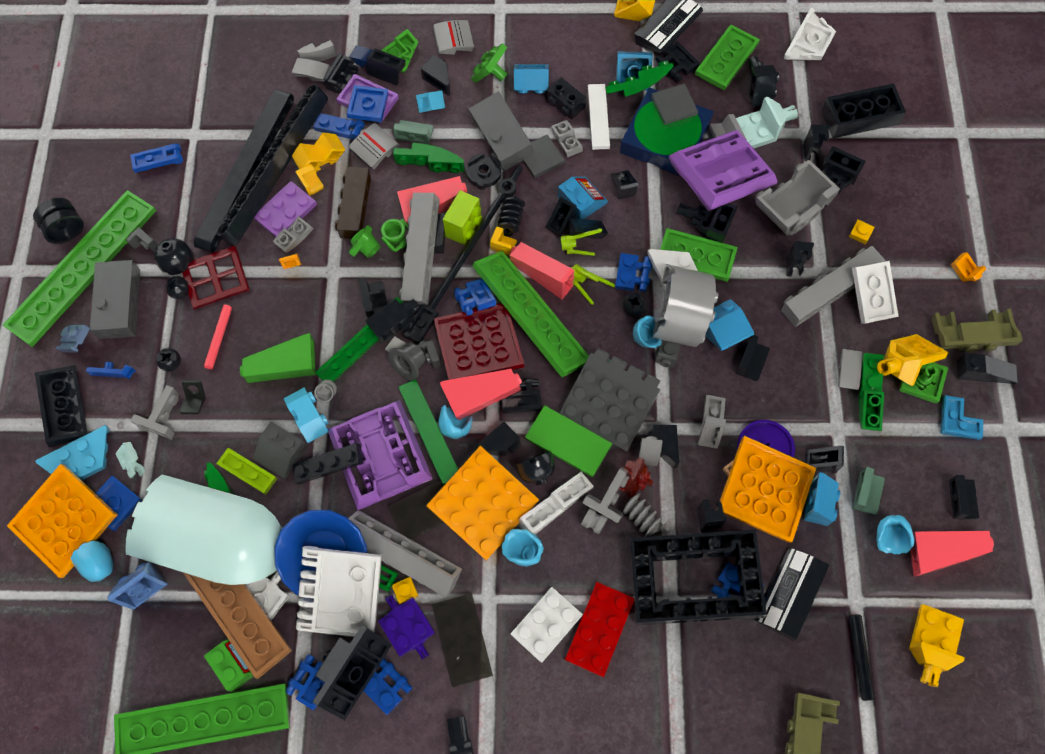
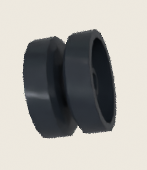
M65 198L49 199L41 203L33 213L34 222L49 243L62 244L76 238L84 227L83 220L76 212L73 204Z

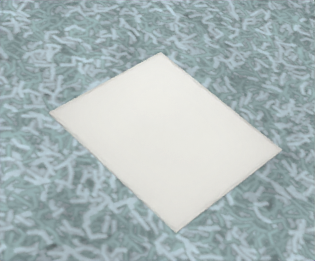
M394 336L385 350L389 352L393 348L402 349L407 343Z

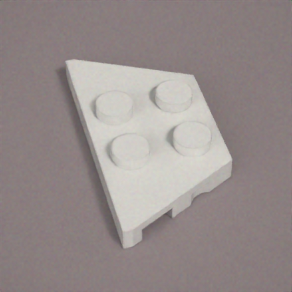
M810 8L785 53L784 59L822 60L836 31L822 17L819 18L813 8Z
M648 250L647 254L664 290H666V284L662 283L666 264L698 271L689 252Z

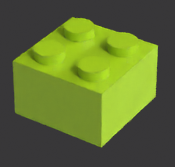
M461 190L458 192L443 218L447 238L463 245L472 238L476 225L479 226L482 221L479 198Z

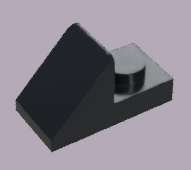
M629 170L611 174L612 181L617 187L619 200L636 195L638 182Z

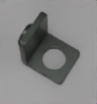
M184 380L182 381L185 399L179 412L180 414L197 415L200 413L206 398L202 382ZM188 386H196L199 391L192 392L188 389Z

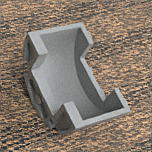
M810 160L803 164L799 163L793 170L794 174L791 180L781 183L773 193L772 189L769 188L765 192H759L754 198L756 206L786 235H793L808 225L821 213L820 211L824 208L825 204L828 205L840 190Z
M666 264L662 283L666 284L661 317L655 319L652 338L697 347L700 343L704 342L708 326L715 318V311L713 309L714 303L718 300L715 277L709 273Z

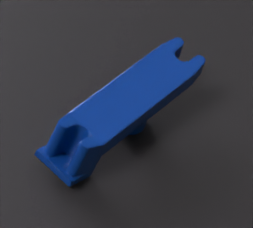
M105 362L104 368L87 367L86 373L93 376L130 379L132 374L136 373V370L128 365H125L123 369H113L114 363Z

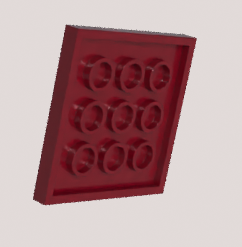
M502 303L480 311L473 309V314L469 316L465 312H459L434 318L448 380L525 367L510 313Z

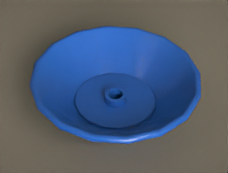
M309 510L293 517L281 529L274 547L275 567L282 582L297 596H299L300 580L307 579L301 578V571H316L317 568L302 565V559L307 558L302 556L304 546L367 553V545L360 529L346 516L331 510Z

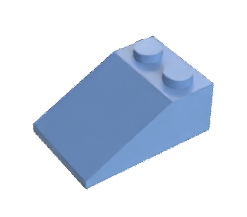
M150 562L142 563L131 575L121 578L118 584L112 588L107 598L110 602L134 610L168 585L156 565Z

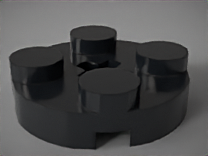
M478 154L468 162L466 169L467 178L471 184L477 186L480 190L494 186L502 177L501 164L492 155L489 157L484 156V154ZM481 169H488L487 173H481Z

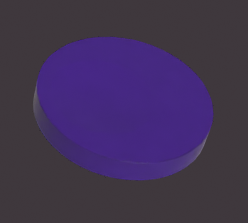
M770 420L754 421L748 424L738 437L736 451L742 437L746 436L794 458V440L789 431L777 422Z

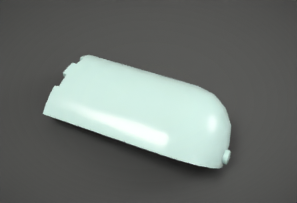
M160 475L146 489L147 495L142 502L137 503L132 517H135L132 529L127 531L126 555L209 581L228 585L256 582L268 577L277 570L275 567L274 547L282 527L276 517L266 507L251 499L170 476Z

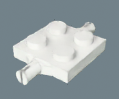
M278 571L271 580L264 578L246 584L270 620L274 618L289 598V595L284 593L277 585L281 580Z

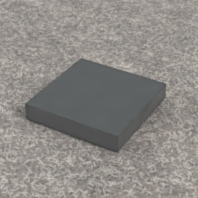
M685 83L652 93L651 98L664 125L698 114V110Z
M548 134L531 142L535 154L525 158L523 161L534 179L565 164L564 158Z

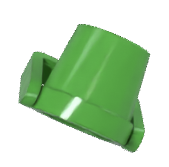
M390 219L382 225L381 240L392 252H397L399 249H404L407 246L405 228L409 232V226L403 219Z
M367 225L352 238L349 254L353 257L360 251L367 258H370L379 251L381 245L373 236L370 226Z

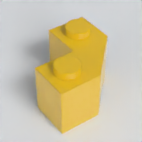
M322 133L314 145L300 143L292 157L299 169L311 163L317 172L321 170L320 166L330 163V165L336 163L344 153L345 148L337 134Z

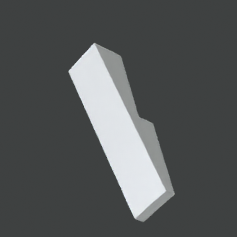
M589 84L588 105L592 150L610 149L605 84Z
M582 472L578 473L552 492L547 499L519 519V527L522 530L526 529L533 534H537L593 489L594 486Z

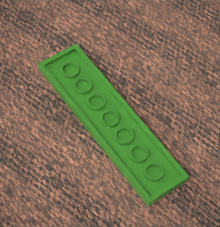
M503 251L474 262L472 267L561 377L584 367L589 355Z
M287 684L115 714V754H153L289 729L291 727L288 694L286 693Z

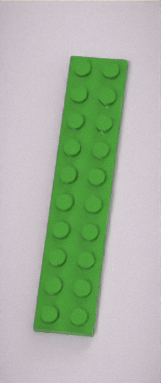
M127 190L2 326L33 347L94 280L95 263L110 262L128 243L126 239L138 227L141 228L156 212V209Z

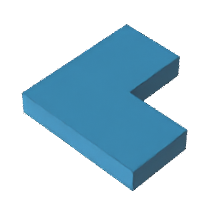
M947 395L942 397L940 434L981 440L983 438V419L964 417V398Z

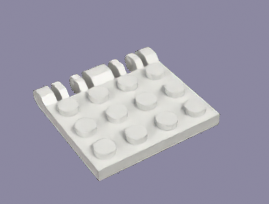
M304 546L302 556L307 558L302 559V565L317 568L316 571H301V578L307 579L300 580L299 596L305 598L298 599V604L303 607H312L313 612L303 610L297 612L299 619L296 621V629L299 631L355 637L363 625L375 633L382 555Z

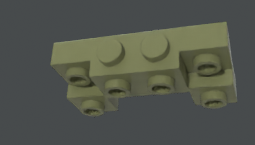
M1006 309L1001 313L991 310L987 314L989 321L959 323L958 326L954 312H950L947 316H940L939 313H935L931 317L934 333L939 336L942 349H957V351H965L966 353H972L977 350L990 352L996 350L998 346L1018 345L1023 341L1021 332L1014 322L1011 309Z
M796 693L794 715L791 716V720H788L787 733H790L789 743H786L785 754H821L823 722L838 724L839 719H836L837 706H840V701Z

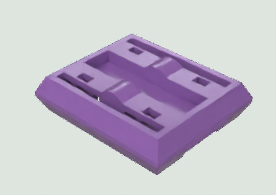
M738 130L669 155V160L674 169L685 179L708 211L777 184L774 172Z
M400 400L328 429L335 450L344 447L341 439L343 437H347L349 445L355 444V441L361 444L363 464L357 465V468L368 493L362 495L352 467L343 470L357 510L366 508L433 479ZM392 417H398L407 439L401 441ZM408 443L420 470L415 474L403 445Z

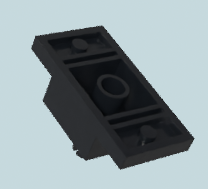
M363 625L351 643L339 638L333 649L326 651L328 657L326 655L323 656L324 663L315 675L325 683L313 700V703L345 721L392 644Z

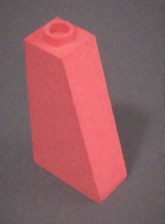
M460 176L397 191L405 222L408 224V218L411 215L410 200L413 197V193H435L440 199L438 214H441L450 208L460 190L467 193L465 182L462 183Z
M522 242L517 247L514 246L510 251V260L517 269L561 300L573 288L574 270Z
M512 369L445 380L440 382V385L459 421L520 391L519 384L522 381L518 373L514 374Z
M913 532L914 546L910 549L913 575L921 576L993 552L994 542L992 537H990V532Z

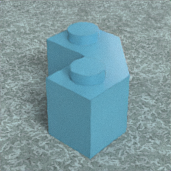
M304 387L284 398L307 443L329 432L326 427L329 423L324 414L320 415L314 405L316 399L312 392L307 393Z

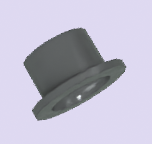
M413 343L406 344L402 349L393 348L388 354L389 361L395 371L403 378L411 381L418 377V369L426 362L422 350Z

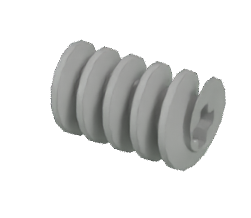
M638 493L627 502L623 513H630V521L636 519L634 525H641L639 530L641 533L647 531L645 537H653L667 523L661 525L662 517L654 518L657 512L650 513L651 505L644 507L643 505L646 500L639 501L638 498L641 494Z

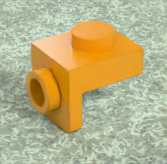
M967 252L962 253L951 264L962 282L977 281L987 269L985 266L977 267Z

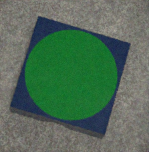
M649 87L621 141L620 153L641 162L653 164L662 170L680 176L672 166L669 155L702 143L711 124L714 111L695 105L698 110L696 116L664 125L651 98L652 93L658 92V90Z

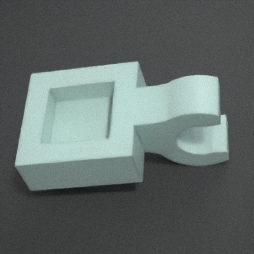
M131 442L123 443L115 453L122 469H127V474L130 478L134 477L135 471L138 472L139 476H142L145 473V468L136 462L138 459L136 450Z

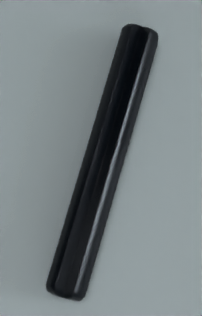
M853 614L849 616L861 699L863 701L874 700V692L862 616L860 614Z

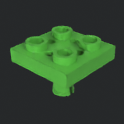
M502 43L497 47L493 46L489 52L486 51L481 57L482 62L473 69L472 72L474 74L470 79L477 83L492 73L501 82L508 73L497 63L507 47Z
M934 362L922 365L915 384L911 386L901 380L899 391L937 404L940 401L948 367Z

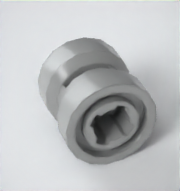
M325 379L315 388L314 395L318 401L328 402L336 394L337 386L332 380Z
M590 508L581 526L591 528L594 533L599 535L608 517L599 515L594 509Z

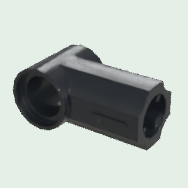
M461 716L447 719L450 754H474L472 742L468 735L466 717Z

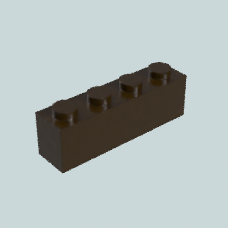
M347 166V172L343 175L344 189H341L340 192L342 201L338 205L339 219L335 222V230L338 231L340 238L352 239L364 226L371 174L369 168Z

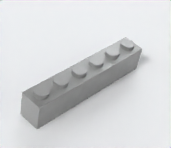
M413 193V197L410 200L411 215L408 218L409 232L406 235L407 249L404 253L403 284L399 292L401 301L405 304L414 299L418 305H428L440 202L435 193Z
M873 246L868 249L863 248L856 253L854 258H847L839 268H832L824 278L820 276L810 287H803L795 297L793 295L788 297L783 302L784 306L781 311L794 327H797L855 288L852 268L885 262L886 260Z
M357 510L348 518L360 529L367 545L368 554L382 555L384 563L444 597H447L454 589L462 571L460 567L360 510Z

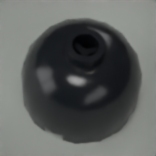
M168 238L161 241L154 252L157 266L163 273L166 272L168 275H177L188 269L187 265L190 261L191 263L193 262L194 257L190 247L184 241L177 238Z
M551 451L514 464L519 477L527 483L536 482L537 486L548 482L547 478L555 470V460Z

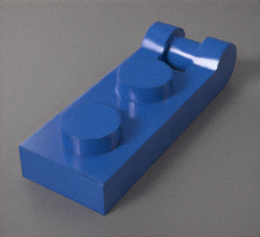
M320 113L313 128L318 132L337 134L339 137L354 140L360 134V131L364 129L365 123L361 120L353 121Z
M171 144L131 154L132 168L137 173L173 163L181 164L183 162V156L180 154L181 147L179 144Z

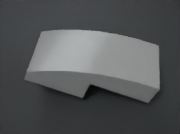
M331 40L322 43L316 48L311 43L297 50L300 58L319 62L337 56Z
M297 58L292 74L295 77H309L312 81L324 82L323 78L331 66L315 60Z
M567 120L551 126L567 158L583 151L582 145L575 136L574 129Z
M298 216L288 229L283 228L273 242L287 253L301 243L314 228Z
M842 349L838 387L859 390L862 352Z
M648 436L645 439L642 438L638 464L657 466L662 448V440H657L656 437Z

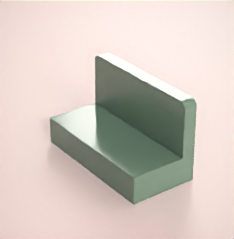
M400 120L399 124L395 123L393 128L395 139L428 145L434 129L433 125Z
M865 467L860 472L852 509L876 515L885 478L874 475L873 468Z

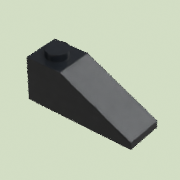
M965 353L957 361L958 380L1007 384L1018 383L1015 364L987 355Z

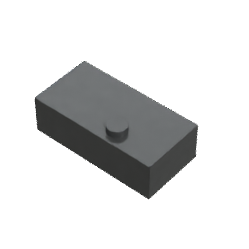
M499 91L469 108L473 120L504 171L535 154L531 142Z
M133 260L95 263L90 331L98 339L136 336L140 269Z

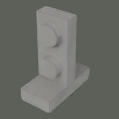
M166 385L150 417L146 419L134 414L131 422L139 428L172 440L175 433L163 424L168 421L170 411L177 404L180 394L173 387Z
M706 395L702 430L698 445L718 448L726 425V419H724L726 398Z
M623 467L619 469L602 501L588 494L583 504L618 523L624 513L610 505H615L620 496L617 492L620 487L624 488L630 477L627 474L629 471Z

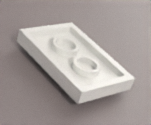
M890 261L852 268L861 324L899 317Z
M551 587L510 635L542 663L580 620L583 614Z

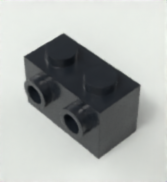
M562 77L547 89L548 103L551 106H555L562 115L567 116L571 120L586 108V96Z

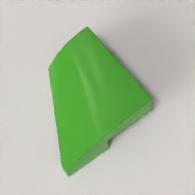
M406 29L381 51L406 60L405 67L401 71V73H405L418 41Z

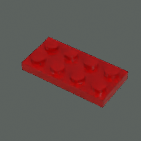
M596 582L565 661L604 678L635 598Z

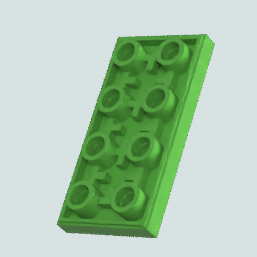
M547 406L543 407L525 436V440L546 452L551 451L553 456L592 478L612 446L611 442Z

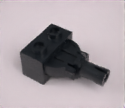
M752 56L749 59L751 81L748 97L752 107L762 106L763 100L766 97L774 100V97L777 96L776 83L779 82V72H776L774 65H764L757 56Z
M832 146L821 170L840 188L837 193L840 194L842 189L850 184H855L866 161Z
M680 203L676 214L690 218L692 221L691 225L697 226L699 231L706 235V239L723 243L738 206L728 203L708 211L702 205H699L698 208H693Z

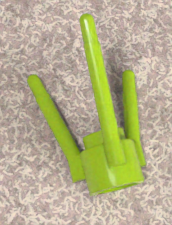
M602 229L573 236H560L562 251L567 250V254L594 256V252L574 250L573 248L576 247V239L600 233Z
M578 264L572 267L574 270L573 284L591 305L594 302L580 286L579 282L583 283L588 277L595 282L600 281L615 287V284L587 271Z

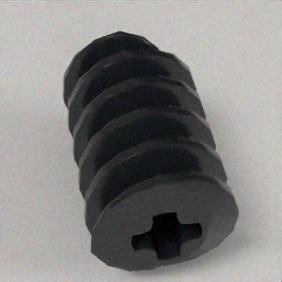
M511 195L504 196L498 225L496 226L503 228L504 236H512L513 233L519 231L518 226L521 225L520 220L524 212L525 202Z

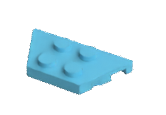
M104 425L35 460V462L50 474L60 464H64L81 480H84L106 468V453L108 452L106 441L107 433H109L110 429Z

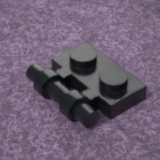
M678 41L664 52L666 57L663 58L658 55L655 58L658 63L668 61L676 66L668 72V76L677 82H680L683 78L679 73L683 72L687 76L700 65V62Z
M525 378V380H521L520 388H526V391L516 392L502 399L503 414L541 411L540 390L532 391V387H539V379L531 380V378Z

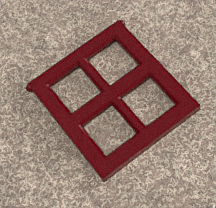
M236 246L197 258L192 263L190 261L187 265L188 269L182 272L183 278L188 282V294L194 310L250 290ZM231 255L235 268L217 273L214 261ZM207 264L210 276L193 282L190 269ZM237 273L240 285L223 291L219 278ZM212 281L216 294L198 299L195 287Z

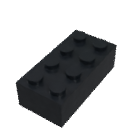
M895 84L830 96L826 98L822 107L825 120L830 125L829 130L832 138L899 125L906 114Z

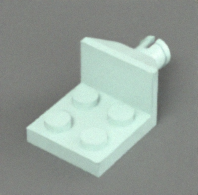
M766 97L763 100L760 111L738 117L736 120L748 143L754 149L777 141L785 122L797 119L798 112L794 105L783 109L779 103Z

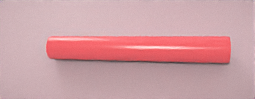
M223 305L203 366L207 369L212 370L232 311V307L229 305Z

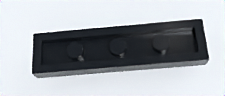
M355 443L293 464L295 484H303L363 464L361 444Z

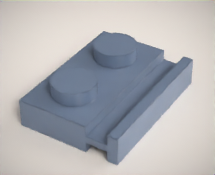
M68 325L61 332L62 337L59 341L61 345L56 346L55 349L60 352H78L76 348L78 345H82L90 328L85 325Z

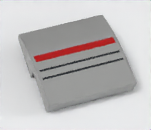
M452 20L433 25L439 54L455 55L456 50L473 51L474 44L468 20Z
M373 123L360 133L348 147L375 170L384 157L389 158L394 152V148H397L399 144L376 123Z

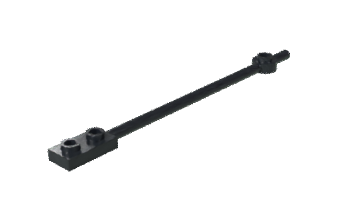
M517 165L510 178L502 179L499 182L500 194L428 306L422 304L416 312L409 327L403 333L405 338L417 344L423 341L434 323V318H437L439 315L435 308L499 209L504 196H513L516 193L515 182L523 171L522 166Z

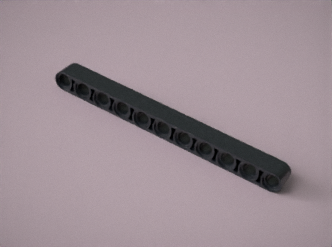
M317 84L311 85L305 91L219 226L217 235L230 246L236 245L241 240L290 162L292 154L299 144L302 143L327 103L328 96Z
M278 89L273 91L194 238V247L210 253H214L218 248L222 238L217 235V230L276 138L293 105V94Z

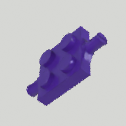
M390 595L385 600L391 610L378 621L399 657H402L409 651L416 650L421 659H425L429 654L423 644L436 632L415 598L412 597L405 603L398 605L393 595Z

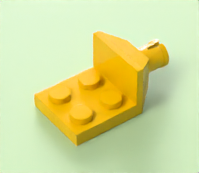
M915 334L891 340L884 360L878 363L877 368L880 374L883 373L884 376L892 374L913 386L922 365L946 359L948 352Z
M921 604L919 607L909 649L918 664L924 666L920 682L923 684L927 682L928 686L938 687L941 672L948 671L964 662L965 657L956 654L964 619L925 604Z

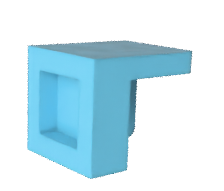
M442 91L416 95L419 113L445 108Z

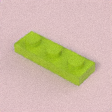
M227 448L216 463L265 495L277 480L274 475L230 448Z

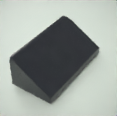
M577 218L568 219L570 236L597 229H602V232L586 237L602 239L608 235L602 221Z

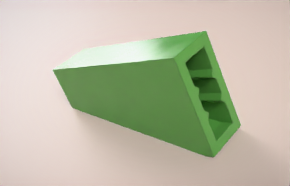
M310 333L304 334L243 358L242 366H240L241 377H244L248 383L316 375L314 339Z

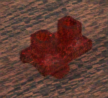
M638 458L637 461L627 460L625 469L629 471L628 473H631V476L625 487H620V489L627 492L631 498L637 494L638 490L644 491L646 486L653 485V480L649 478L651 472L647 471L648 466L644 464V459Z

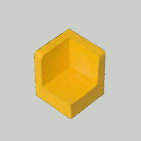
M311 163L295 171L300 183L309 196L324 189Z
M496 227L490 240L491 251H503L507 256H510V251L517 244L516 239L504 236V230L500 227Z

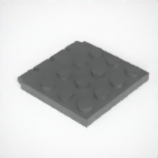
M598 348L595 354L590 353L559 414L606 439L617 447L628 451L661 390L658 388L661 380L648 374L644 381L642 379L645 374L644 371L632 365L628 371H625L627 362L615 356L608 362L610 353Z

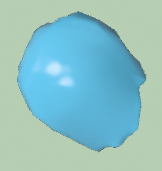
M650 315L637 321L633 328V339L642 347L656 348L661 345L662 340L652 338L655 319Z
M444 405L441 407L439 416L440 432L445 437L454 440L462 438L469 433L473 417L467 416L458 421L452 408H447Z
M889 515L880 520L876 536L879 551L901 554L908 553L914 546L912 528L905 517Z
M511 529L506 534L505 540L502 543V553L509 561L516 565L528 567L540 561L544 547L536 534L526 529Z
M97 541L83 543L73 552L70 558L80 575L90 582L101 581L113 572L114 562L109 548Z

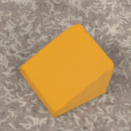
M298 253L279 258L283 269L301 265Z

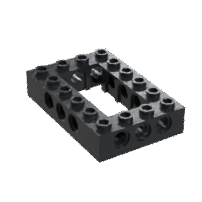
M756 529L630 538L638 626L765 618L767 615ZM736 556L740 597L737 595H729L726 598H712V596H708L707 599L691 600V598H686V600L679 601L664 599L659 603L656 602L653 562Z

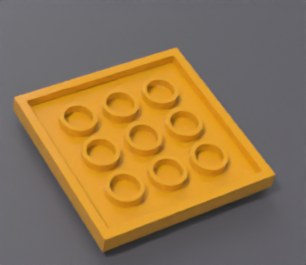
M744 436L739 444L720 499L723 512L731 518L785 542L792 543L816 468Z
M479 446L426 507L487 561L505 540L506 534L520 523L519 519L529 512L539 499L484 448Z
M60 464L10 521L7 527L59 578H64L74 567L70 559L73 552L83 543L96 541L118 514L66 465Z

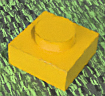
M857 220L849 237L866 245L875 227Z
M411 577L392 585L399 604L405 603L412 597H419Z

